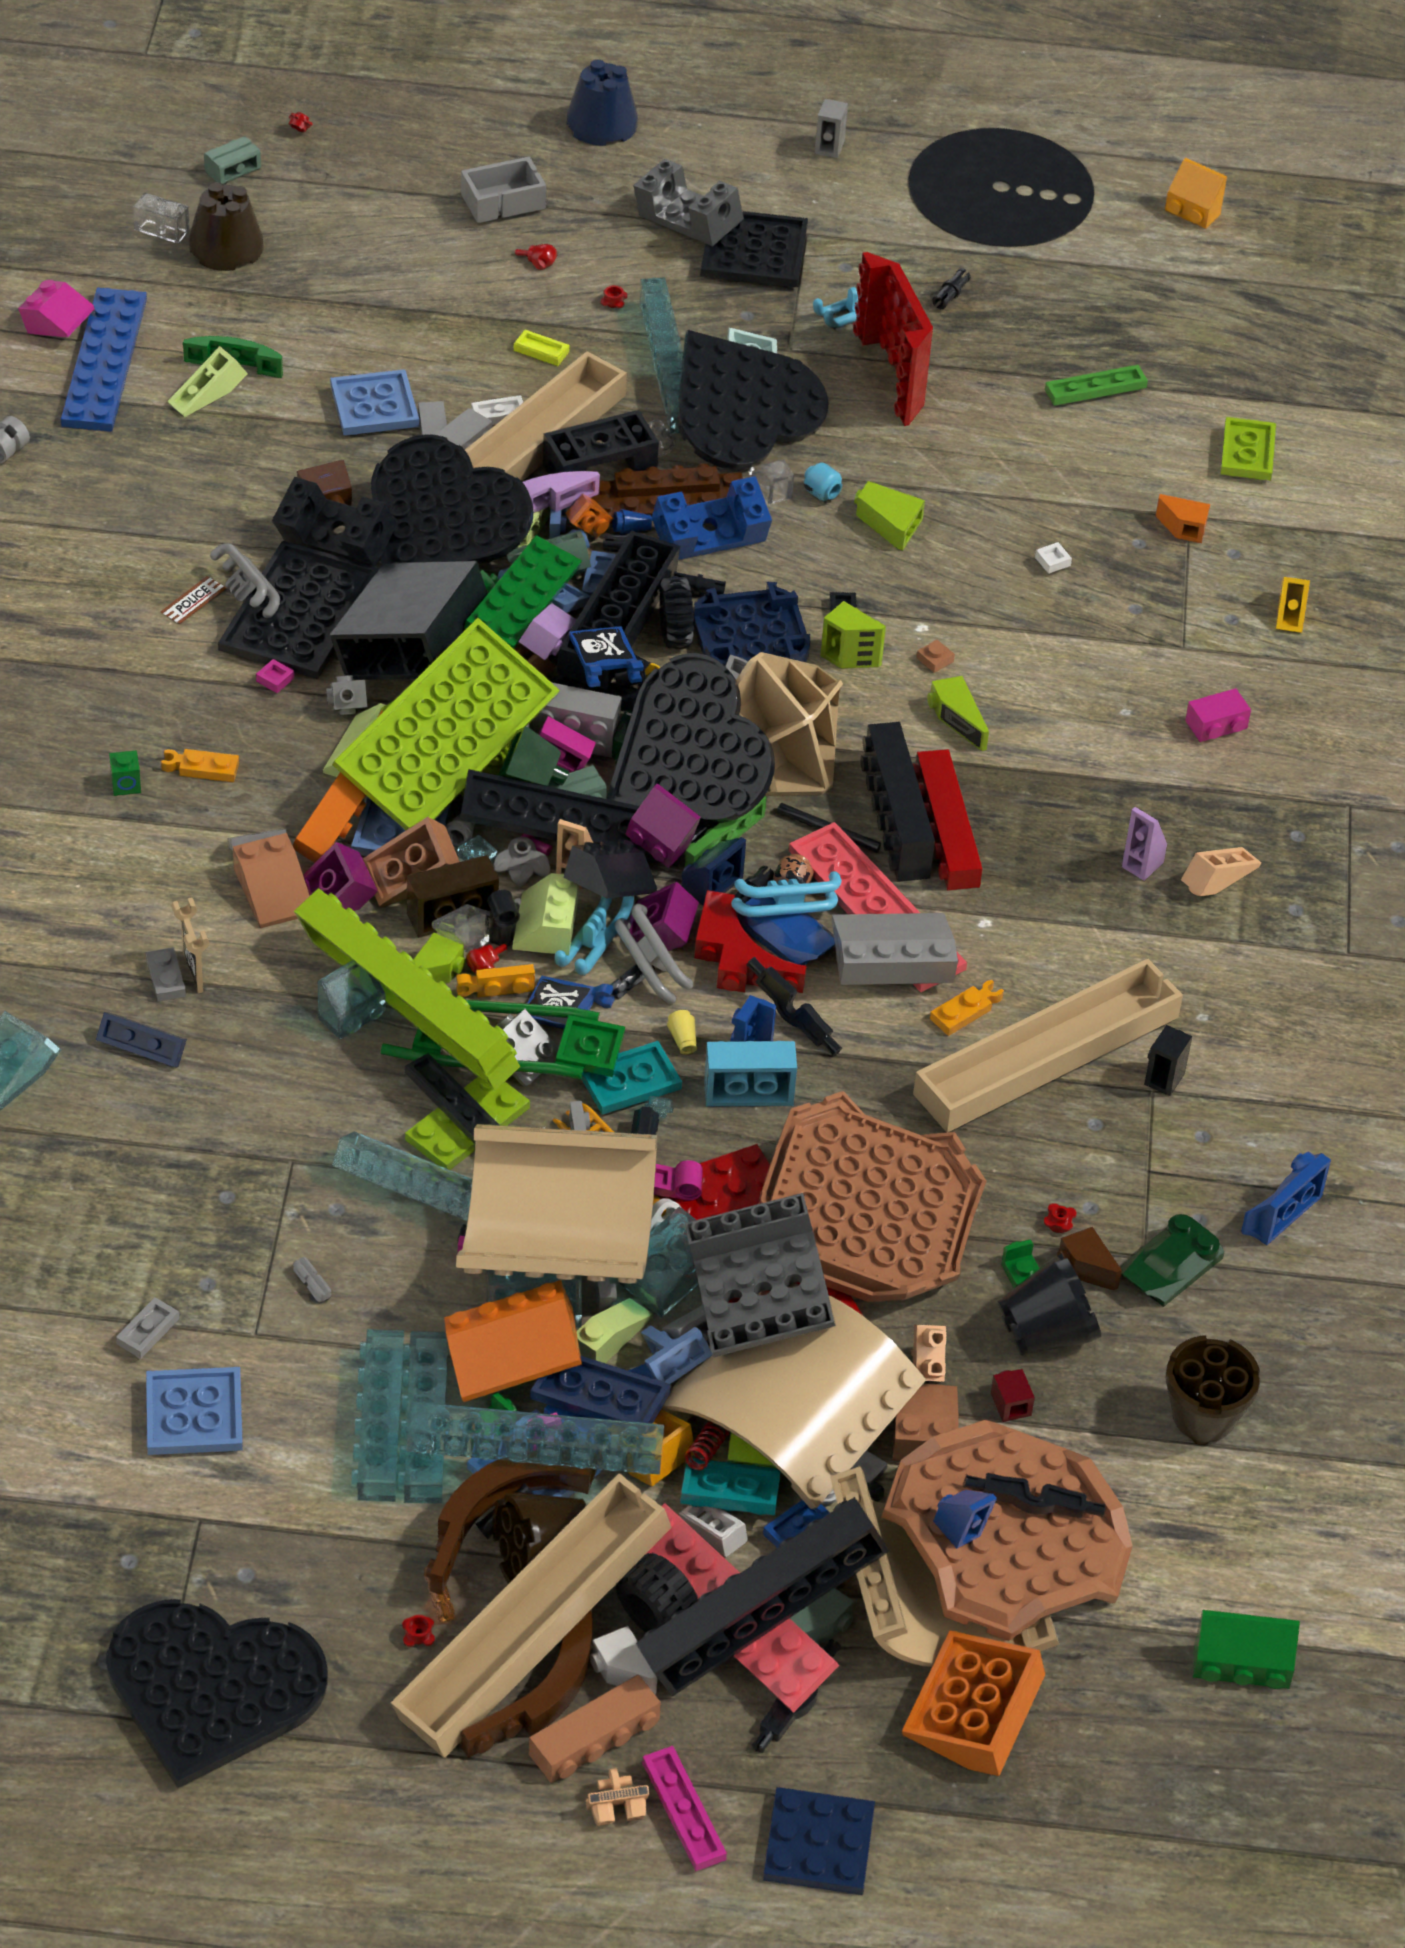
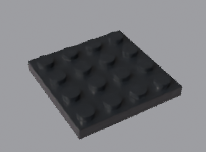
M742 211L744 219L716 244L711 246L705 243L700 277L798 288L808 218Z

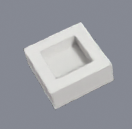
M1059 542L1037 549L1035 558L1048 574L1071 566L1072 558Z

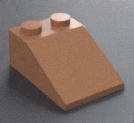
M426 817L363 858L378 890L375 897L380 907L407 899V875L460 862L445 825L430 817Z
M287 833L233 846L234 871L259 927L264 928L298 919L294 910L309 897V893L296 852Z
M921 1385L894 1417L892 1461H901V1459L933 1436L958 1429L957 1386Z

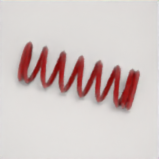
M708 1421L685 1453L687 1465L694 1470L706 1468L730 1431L725 1429V1434H723L719 1428L711 1426L713 1422ZM712 1429L717 1430L721 1435L716 1434ZM707 1434L712 1435L718 1442L709 1439ZM703 1440L709 1441L713 1444L714 1448L706 1445ZM699 1445L709 1449L710 1453H706ZM693 1451V1454H694L699 1460L705 1461V1463H704V1464H698V1463H696V1462L692 1459V1457H691V1452ZM696 1452L701 1453L704 1459L699 1457Z

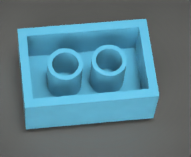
M795 1041L707 1042L704 1076L706 1107L793 1106L797 1075Z

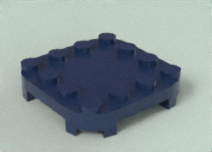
M767 582L766 590L717 595L716 589L711 588L707 589L705 595L698 599L697 602H694V627L702 654L718 660L724 666H726L730 655L749 661L760 652L807 663L810 652V634L806 632L798 607V596L795 591L790 593L785 589L777 587V582Z

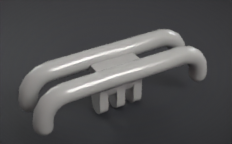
M230 543L221 544L212 550L210 557L214 561L220 559L225 554L230 556L223 563L225 571H231L235 566H239V569L225 583L238 601H242L257 588L255 595L250 600V605L254 608L258 607L267 595L269 603L262 614L265 618H271L279 607L280 596L251 560L241 554Z
M635 904L631 909L632 915L645 936L639 942H636L629 931L631 927L630 922L623 918L615 922V929L654 992L666 1003L673 1004L676 1001L675 994L663 985L652 965L662 971H667L674 981L684 989H691L693 981L679 969L646 917L647 908L644 905Z

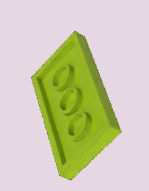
M477 1077L464 1087L500 1126H508L530 1109V1100L506 1082L494 1090ZM439 1107L405 1132V1141L445 1172H449L475 1151V1144Z

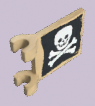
M188 898V905L183 908L179 907L178 901L172 902L174 915L177 919L181 920L183 954L198 993H202L201 955L209 946V940L205 930L200 931L201 936L198 940L193 931L190 919L197 912L194 899Z

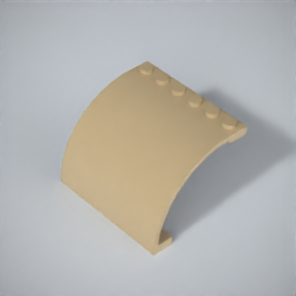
M477 1124L474 1128L476 1144L468 1223L462 1251L460 1250L457 1254L456 1268H464L463 1272L469 1274H480L482 1269L494 1270V1274L501 1276L513 1275V1271L525 1272V1276L533 1278L544 1277V1273L556 1274L558 1279L570 1280L575 1279V1275L587 1276L589 1281H606V1277H617L618 1282L636 1283L637 1279L643 1278L647 1263L658 1135Z
M792 1283L788 1287L794 1288L800 1284ZM764 1290L761 1291L758 1295H766L770 1293V1291ZM830 1295L829 1299L836 1326L717 1357L712 1355L678 1380L671 1388V1393L661 1408L685 1422L692 1415L702 1417L746 1441L792 1483L791 1487L810 1509L818 1508L833 1490L830 1477L850 1470L926 1381L908 1357L879 1328L860 1313Z
M859 1466L830 1477L837 1504L849 1501L855 1497L890 1550L856 1573L873 1636L885 1651L906 1662L932 1667L950 1630L1040 1651L1060 1645L1051 1615L1040 1618L1010 1641L986 1633L987 1627L971 1621L964 1625L944 1617L934 1575L904 1528L881 1517L885 1503L871 1500L862 1468Z

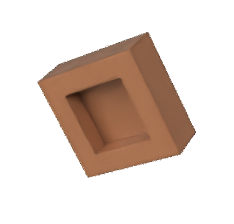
M935 640L917 650L916 658L935 673L953 663L955 654L939 640Z

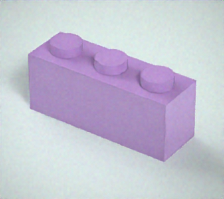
M551 603L532 620L519 642L544 660L551 654L556 656L576 619Z

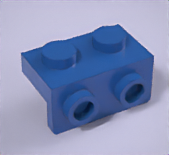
M750 995L741 1009L737 1008L733 1015L732 1024L735 1027L730 1042L773 1041L776 1005Z

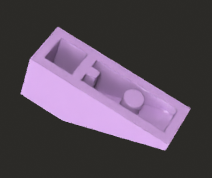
M1134 807L1130 817L1122 868L1145 881L1164 863L1167 842L1158 820Z

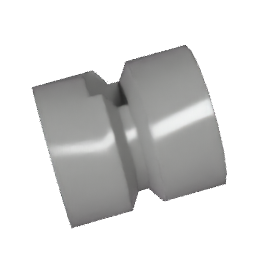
M7 416L0 422V464L8 460L30 440L26 426L13 416Z

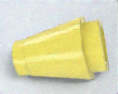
M678 1010L668 1016L667 1027L680 1049V1053L683 1055L694 1053L697 1050L694 1016L688 1010Z

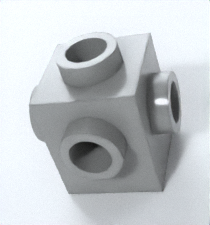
M353 675L336 677L337 682L330 683L331 688H326L327 704L332 705L333 710L339 709L340 715L355 714L356 708L367 707L365 680L353 681ZM344 690H348L350 693L348 700H344L342 697Z

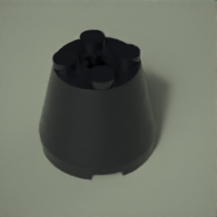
M1062 1254L1050 1259L1002 1299L997 1301L1003 1314L1001 1317L1008 1332H1013L1016 1338L1014 1342L1021 1356L1090 1343L1101 1338L1096 1315L1094 1312L1090 1313L1091 1307L1085 1296L1086 1292L1067 1258L1064 1259Z

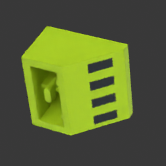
M843 601L824 617L820 656L841 669L879 667L882 665L886 626Z

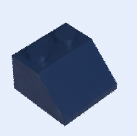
M740 837L722 841L712 849H707L701 858L693 864L687 865L681 875L682 887L703 906L707 890L726 893L735 885L734 883L737 879H743L746 839Z

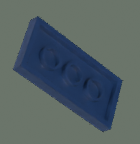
M581 1356V1365L538 1378L530 1391L532 1400L646 1436L671 1393V1384Z

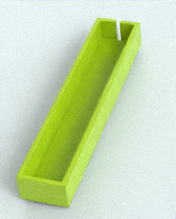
M318 888L294 910L314 945L492 1089H498L520 1068L515 1058L517 1052L506 1041L509 1037L498 1025L493 1028L482 1012L479 1010L473 1012L468 1002L462 996H453L451 994L452 991L443 981L436 982L433 980L432 974L424 966L421 965L418 968L414 965L415 962L405 951L399 953L393 942L386 936L383 938L379 937L378 932L369 922L364 924L360 922L359 916L349 907L345 910L335 895L332 893L327 895Z

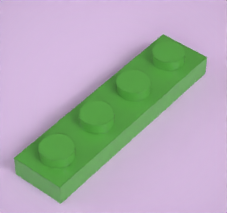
M1133 365L1049 381L1045 383V391L1053 405L1056 406L1147 388L1148 380L1140 366Z
M764 796L760 803L744 816L732 821L719 823L714 828L708 829L705 835L696 843H691L685 851V867L701 858L707 849H712L719 842L739 838L765 816L767 797Z

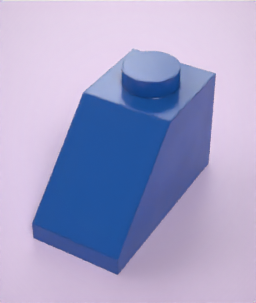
M963 1490L954 1496L952 1494L946 1495L937 1505L938 1510L933 1522L957 1549L981 1536L997 1498L991 1493Z

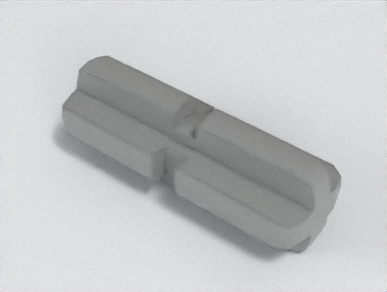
M301 1257L293 1263L294 1272L305 1285H308V1290L318 1302H323L331 1297V1288L317 1274V1270L307 1258Z

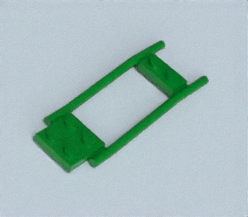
M466 1000L471 1007L470 1009L474 1012L479 1010L480 1012L518 1014L526 1009L532 1016L568 1018L555 1063L517 1060L520 1068L515 1072L554 1074L579 1080L582 1079L583 1071L613 1077L625 1035V1026L599 1021L600 1012L569 1006ZM417 1029L412 1049L382 1043L381 1055L414 1061L429 1053L441 1066L466 1068L452 1055H441L443 1048L419 1029Z

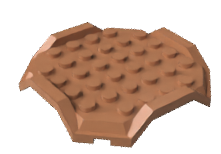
M844 1091L826 1096L822 1102L813 1105L806 1103L790 1109L775 1148L758 1204L803 1193L826 1286L867 1302L905 1300L954 1282L959 1278L960 1263L973 1217L987 1181L977 1165L970 1164L964 1154L966 1149L955 1132L919 1135L865 1115Z
M983 1420L933 1436L901 1459L881 1516L904 1528L935 1577L944 1617L964 1625L971 1621L987 1627L986 1633L1007 1641L1013 1639L1040 1618L1093 1599L1115 1604L1132 1550L1124 1508L1091 1458L989 1420ZM987 1473L1024 1478L1028 1480L1030 1493L1035 1497L1040 1496L1044 1485L1051 1484L1067 1490L1085 1493L1087 1495L1086 1500L1106 1504L1103 1517L1084 1513L1082 1518H1076L1053 1512L1045 1515L1031 1514L1018 1509L1013 1504L996 1501L981 1536L957 1549L933 1522L938 1510L937 1505L946 1495L952 1494L954 1496L963 1490L982 1492L966 1487L963 1488L966 1474L985 1478Z

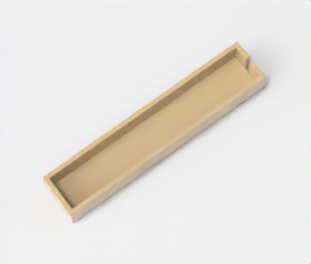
M586 351L465 449L473 467L500 468L523 481L543 465L544 433L595 421L626 396L627 373Z
M1145 959L917 1071L913 1095L948 1133L1179 1018L1183 994L1168 979L1163 980L1164 974L1149 959Z
M619 1473L391 1702L399 1720L445 1758L461 1742L462 1730L484 1719L672 1528L665 1509L645 1493L641 1494L639 1488Z

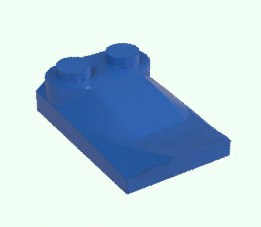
M773 897L751 898L745 904L762 906L774 905L776 902ZM740 913L737 915L739 923L745 932L785 961L805 965L810 960L818 959L835 946L834 934L808 913L764 917H748Z
M1311 1152L1298 1154L1291 1163L1292 1172L1283 1180L1276 1192L1245 1213L1241 1229L1242 1234L1255 1237L1266 1246L1322 1197L1331 1159L1322 1153L1313 1155Z

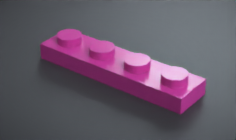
M670 1746L643 1756L642 1764L695 1871L726 1861L727 1852L674 1747Z

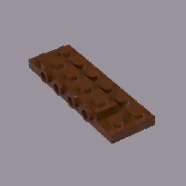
M699 464L696 468H684L681 465H675L671 469L663 470L649 467L645 471H633L632 469L625 468L620 472H614V480L599 481V494L590 498L595 500L611 516H613L615 511L624 509L651 515L652 517L658 496L682 492L687 506L726 498L731 481L740 480L743 477L742 473L718 474L717 466L710 467L708 464Z

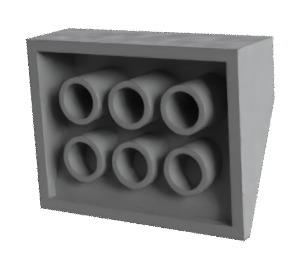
M944 913L832 915L841 985L954 983L958 958L955 939Z

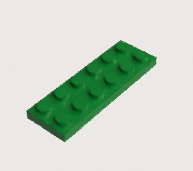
M536 535L469 616L464 628L467 629L479 618L508 645L515 649L532 620L552 603L579 569L582 560Z

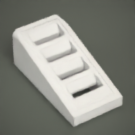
M689 1505L679 1513V1516L725 1557L747 1542L745 1523L722 1509L693 1507ZM702 1512H706L702 1517L697 1518Z

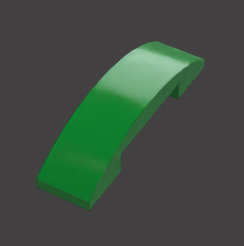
M200 336L187 338L183 341L184 362L202 365L220 346L239 364L257 367V374L283 377V356L262 344L227 336Z

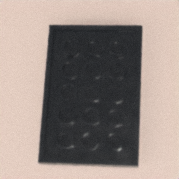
M282 540L262 572L263 576L280 596V604L277 611L271 618L263 616L262 612L269 603L267 595L258 607L254 608L250 605V600L257 591V588H255L246 597L219 640L218 650L263 664H268L274 659L294 670V673L318 679L335 652L330 633L380 568Z

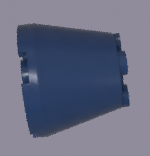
M596 59L591 61V65L582 70L567 111V125L574 132L573 136L591 145L606 146V142L617 140L625 142L635 134L638 126V114L625 67Z

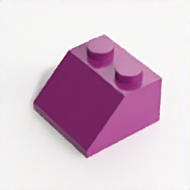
M657 783L632 816L625 835L633 843L650 853L655 860L669 868L685 853L691 844L701 817Z
M335 842L303 874L309 896L318 888L327 895L332 893L339 899L345 910L348 907L353 911L361 909L378 892L360 852L338 842Z
M678 882L672 883L636 901L635 904H641L647 908L646 917L668 951L677 947L680 948L687 943L692 923L696 918L695 913L699 902ZM631 915L629 931L635 941L639 942L645 935L633 915Z

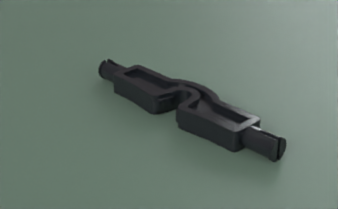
M756 957L748 961L746 966L758 976L756 984L774 1001L780 1016L790 1025L798 1027L817 1047L823 1044L833 1056H836L842 1050V1047L831 1037L833 1030L820 1017L813 1006L805 1003L796 1010L793 1006V1001L797 990L782 978L773 967L766 969Z
M987 1473L985 1478L968 1474L964 1478L963 1488L966 1487L994 1494L997 1498L996 1501L1013 1504L1018 1509L1031 1514L1045 1515L1053 1512L1082 1518L1084 1513L1103 1517L1106 1509V1504L1086 1500L1087 1495L1085 1493L1067 1490L1051 1484L1044 1485L1040 1496L1035 1497L1030 1493L1028 1480L1024 1478L1006 1477Z
M830 1639L823 1650L833 1658L838 1650H840L841 1645L837 1641L834 1643V1639ZM818 1688L794 1713L776 1698L771 1709L760 1723L761 1733L752 1743L753 1749L757 1751L759 1748V1753H763L772 1739L780 1741L794 1720L803 1717L813 1708L817 1700Z

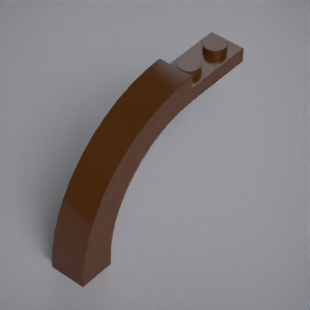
M567 1446L533 1448L516 1452L491 1462L466 1479L451 1495L438 1518V1542L436 1546L438 1554L436 1559H430L426 1571V1577L430 1578V1592L443 1594L467 1533L485 1512L495 1506L497 1500L503 1499L505 1494L514 1493L524 1483L532 1491L560 1489L588 1494L597 1472L598 1451Z
M591 1610L562 1638V1646L556 1663L547 1677L533 1691L518 1701L462 1730L461 1749L468 1758L477 1753L488 1751L495 1743L504 1738L516 1736L523 1728L526 1729L530 1736H533L552 1724L569 1707L577 1696L589 1668L592 1647Z

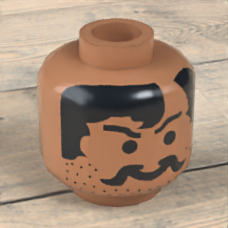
M792 854L780 860L773 880L777 884L779 880H786L788 883L789 879H796L799 884L810 883L814 872L807 858L799 854Z

